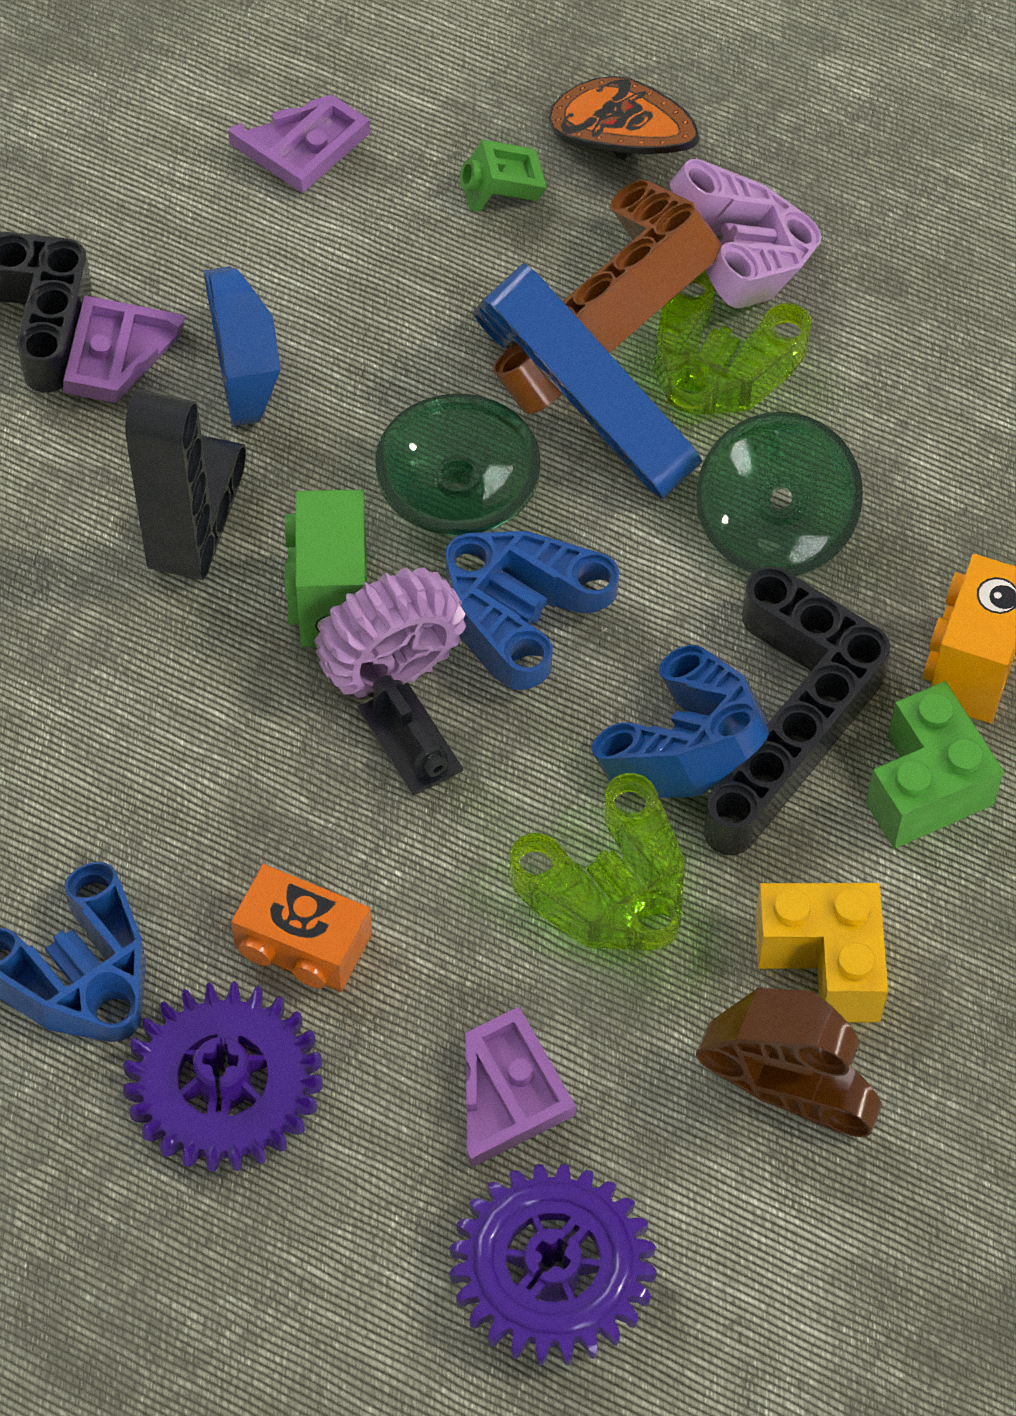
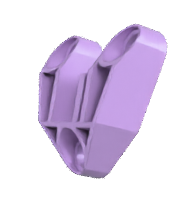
M699 159L688 160L670 181L671 191L693 202L714 234L723 236L720 240L723 246L720 248L716 260L706 271L718 294L731 307L739 309L772 300L821 243L822 236L816 223L805 213L761 183Z

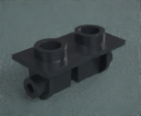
M385 675L377 679L372 686L375 691L373 699L359 705L358 710L412 795L414 796L462 772V765L409 683L403 684L401 680H394L391 675Z

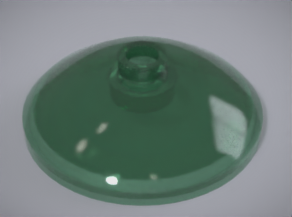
M471 394L434 396L406 408L390 422L383 432L377 446L375 459L376 478L380 491L390 507L399 516L421 529L438 534L456 536L492 530L518 515L526 507L536 491L541 463L537 440L530 427L517 413L497 401ZM454 483L465 484V486L455 487L451 485Z
M770 412L747 418L726 431L712 446L702 464L698 477L696 491L697 509L702 527L708 539L729 562L749 573H753L762 567L772 566L786 570L796 577L824 566L847 545L861 516L863 484L852 452L840 436L831 428L802 414ZM780 489L787 490L792 494L790 505L784 509L774 507L771 502L772 495Z

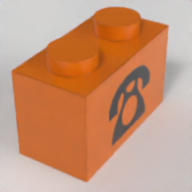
M266 864L261 866L231 921L234 946L247 960L261 966H269L272 963L291 971L300 982L310 987L321 989L327 986L341 993L372 936L371 907Z

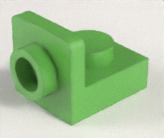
M482 139L470 159L463 163L460 171V185L465 191L469 209L480 212L492 194L538 201L547 188L537 151L527 147Z

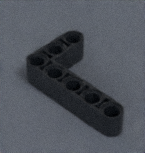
M0 231V302L26 304L17 338V348L24 380L35 391L42 393L57 391L63 387L84 295L91 296V279L86 251L80 243L68 238Z
M137 389L128 407L125 436L147 567L156 571L204 580L210 569L243 476L246 446L241 443L201 435L199 411L196 401Z
M766 566L750 574L746 581L742 621L745 628L751 634L811 672L767 724L769 735L763 745L749 759L721 779L708 798L704 837L707 844L714 851L723 855L743 853L758 839L880 689L884 681L890 654V642L886 634L879 628L786 570L778 567ZM761 601H772L777 604H765ZM808 629H817V630H819V631H822L823 633H821V634H816V633L809 632V631H807V630H808ZM863 658L870 661V663H860L854 659ZM821 697H833L838 699L839 701L828 702L823 700ZM788 736H802L806 738L807 741L796 742L794 740L789 739ZM768 775L773 777L775 781L763 782L754 776ZM735 815L743 821L730 823L723 820L721 816Z

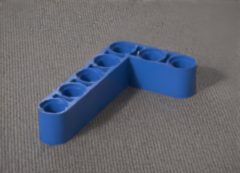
M522 263L477 306L473 315L485 332L502 348H506L515 341L641 482L658 498H665L702 464L700 455L690 442L530 266Z

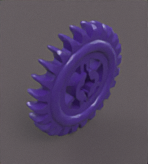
M233 981L231 983L225 1000H219L213 984L208 982L206 984L204 1003L198 1004L190 992L184 989L182 991L184 1011L179 1013L172 1009L167 1002L162 1001L160 1009L165 1022L163 1026L153 1023L149 1018L143 1019V1030L151 1042H142L137 1038L130 1040L131 1052L141 1061L133 1062L126 1060L123 1063L125 1075L137 1081L136 1083L124 1084L123 1094L129 1101L139 1102V1104H134L129 1109L131 1120L139 1123L149 1122L142 1128L143 1139L146 1141H156L164 1137L160 1143L161 1155L171 1156L182 1149V1163L185 1167L194 1165L200 1156L205 1157L209 1172L216 1171L222 1158H227L232 1169L238 1171L242 1168L244 1155L249 1154L255 1162L262 1164L266 1161L265 1146L269 1145L277 1151H284L287 1149V1141L283 1135L284 1132L299 1135L305 1131L304 1122L297 1115H311L317 1110L315 1099L306 1095L318 1093L323 1088L322 1078L317 1074L310 1075L320 1069L323 1061L319 1052L307 1054L316 1042L313 1031L308 1030L304 1034L296 1036L303 1024L300 1012L296 1011L290 1018L282 1021L285 1004L281 996H278L272 1005L264 1009L263 991L260 986H256L250 998L243 1002L240 999L237 982ZM241 1044L247 1045L259 1055H247ZM225 1051H227L229 1067L226 1068L224 1076H221L220 1079L222 1105L221 1112H217L220 1100L216 1077L219 1076L220 1069L224 1068ZM187 1061L194 1065L195 1077L180 1089L179 1077L184 1063ZM267 1067L268 1080L264 1092L260 1096L252 1088L250 1074ZM201 1096L202 1100L208 1104L207 1114L199 1112L186 1101ZM244 1100L253 1104L252 1107L236 1115H230L231 1109L242 1104Z
M536 1164L534 1166L533 1179L526 1180L522 1173L518 1170H513L510 1172V1188L506 1189L497 1182H490L487 1185L491 1202L478 1198L472 1199L469 1202L470 1212L477 1219L466 1218L456 1223L458 1234L468 1238V1240L454 1242L449 1248L450 1256L453 1259L465 1261L454 1266L449 1273L452 1283H468L458 1292L456 1296L457 1305L465 1307L468 1304L478 1303L470 1315V1327L476 1329L481 1324L491 1320L493 1323L488 1335L490 1346L494 1347L508 1334L513 1336L511 1355L514 1359L519 1358L528 1343L535 1345L536 1359L540 1366L545 1363L551 1346L558 1347L563 1362L567 1366L572 1361L573 1345L575 1343H580L588 1356L594 1359L598 1349L596 1335L600 1333L613 1346H617L620 1341V1332L615 1321L624 1322L630 1328H635L638 1324L637 1312L629 1302L638 1303L645 1307L650 1303L651 1295L649 1291L639 1282L651 1283L656 1279V1269L651 1264L642 1261L644 1258L649 1259L654 1256L656 1246L649 1240L637 1239V1237L647 1232L648 1222L638 1217L627 1219L628 1215L633 1212L634 1200L622 1198L614 1202L612 1198L615 1194L616 1184L611 1181L602 1184L597 1189L592 1187L594 1173L591 1170H585L577 1180L571 1179L570 1169L567 1164L559 1166L555 1177H549L545 1167L542 1164ZM559 1220L566 1221L567 1223L562 1229L548 1228L544 1230L541 1221ZM528 1225H532L535 1235L530 1238L525 1251L509 1249L515 1236ZM588 1236L594 1242L599 1260L581 1258L582 1251L580 1246ZM564 1258L563 1269L553 1266L557 1261L561 1262ZM506 1262L525 1269L524 1277L518 1285L512 1281ZM542 1263L549 1267L553 1266L548 1272L544 1271L541 1274ZM597 1273L592 1285L578 1297H574L573 1293L579 1284L580 1276Z

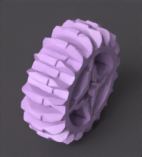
M425 567L417 568L413 572L408 568H403L394 576L383 573L378 581L371 584L364 582L363 588L354 594L347 593L346 601L342 605L333 606L330 609L331 617L320 623L319 628L321 632L314 639L318 648L316 653L321 660L319 664L326 677L331 678L333 684L339 687L344 695L354 694L357 698L366 697L371 692L375 693L372 688L374 682L385 675H391L394 680H401L403 684L410 681L414 682L417 680V677L425 672H433V666L438 661L446 660L450 656L448 649L456 647L460 643L459 635L466 628L463 620L466 614L461 607L462 602L455 590L450 587L446 580L442 579L438 572H428Z

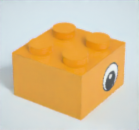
M973 553L966 574L954 573L945 601L947 606L943 617L938 618L929 646L931 651L922 679L932 682L931 687L946 681L969 717L992 724L1016 654V566Z

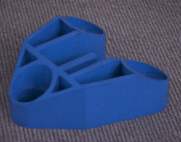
M227 266L204 270L208 303L232 427L258 423L263 416L281 371L273 315L237 268Z
M529 531L466 533L454 538L446 548L447 582L461 600V607L466 614L463 618L466 628L459 636L491 675L510 689L525 690L533 688L546 680L552 671L553 646L550 639L543 632L530 625L531 622L535 624L539 620L541 611L547 604L553 608L557 606L578 613H593L608 607L618 595L619 568L616 562L609 556ZM462 554H470L484 561L485 565L479 570L465 571L460 569L455 561ZM595 580L609 582L606 587L600 590H589L582 586L589 581ZM532 655L543 658L539 664L533 667H522L514 662L522 657Z
M686 645L670 652L663 659L659 667V673L675 702L687 711H676L673 714L671 720L675 725L674 728L670 730L653 725L647 727L629 722H621L604 729L592 743L591 750L608 780L618 789L645 798L701 796L749 759L763 745L769 735L766 715L745 676L703 647Z
M105 862L88 863L77 868L68 876L65 882V893L73 916L86 930L88 939L106 960L101 963L73 929L67 934L64 931L56 934L53 937L54 942L45 948V952L72 983L66 987L32 945L28 946L11 930L0 928V948L10 953L0 961V1000L47 1030L108 1042L122 1041L131 1037L138 1030L142 1020L146 959L141 935L116 871ZM98 882L107 886L103 892L95 896L77 897L79 890L89 883ZM110 999L124 1000L130 1005L128 1016L118 1023L109 1024L103 1022L97 1017V1011L105 1001Z

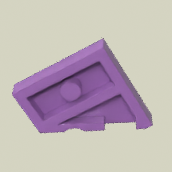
M331 94L309 101L307 105L300 108H288L272 113L271 123L246 130L242 123L235 125L228 130L229 144L301 193H304L370 134V119Z
M84 295L64 377L63 393L116 403L183 334L185 315Z
M520 1007L465 1033L467 1158L471 1167L576 1116L574 1101Z

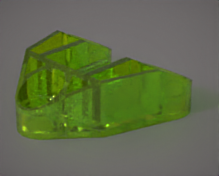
M704 270L691 282L703 286L706 291L702 295L688 297L679 292L662 307L656 336L654 372L667 401L679 411L697 415L750 411L785 382L805 358L810 342L811 316L806 309L797 304L780 303L771 307L757 329L750 333L728 369L726 366L741 343L739 338L732 336V329L722 326L720 330L713 328L698 353L694 354L701 343L702 333L711 316L715 297V288L708 277L707 271ZM792 323L799 327L801 333L793 338H785L776 334L773 328L779 324ZM681 389L693 390L699 393L690 394Z
M623 773L614 777L608 783L605 790L604 820L610 834L623 854V860L615 850L609 853L605 850L596 856L595 862L587 866L586 873L579 863H574L558 842L548 835L529 833L521 836L513 843L510 850L509 872L514 891L538 915L589 948L656 950L670 945L677 938L682 917L684 857L653 783L645 776L636 773ZM633 792L641 796L647 805L640 812L628 814L620 811L615 806L614 800L619 794ZM541 852L548 856L553 864L547 872L530 874L521 868L519 861L527 853ZM658 914L671 918V922L665 928L651 930L640 924L638 919Z

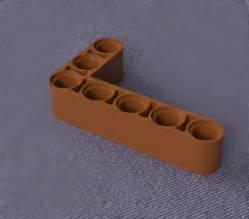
M642 179L627 185L614 196L610 203L611 210L632 238V241L563 300L565 305L609 353L716 260L718 252L723 246L693 202L648 180ZM516 342L503 352L494 364L493 372L524 413L532 414L539 412L562 395L558 388Z

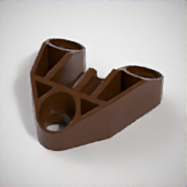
M757 988L708 1024L696 1050V1058L703 1066L757 1099L849 1136L868 1137L873 1131L882 1108V1102L876 1092L851 1066L860 1046L856 1033L838 1011L812 991Z

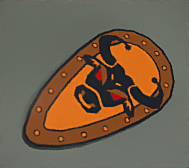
M600 77L577 84L557 99L551 107L548 118L554 134L565 142L593 149L613 151L618 158L623 160L632 153L667 154L686 151L695 147L700 141L695 121L683 107L651 86L627 77Z

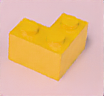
M760 883L755 912L758 969L817 968L819 997L838 1011L847 1022H880L888 994L880 883Z

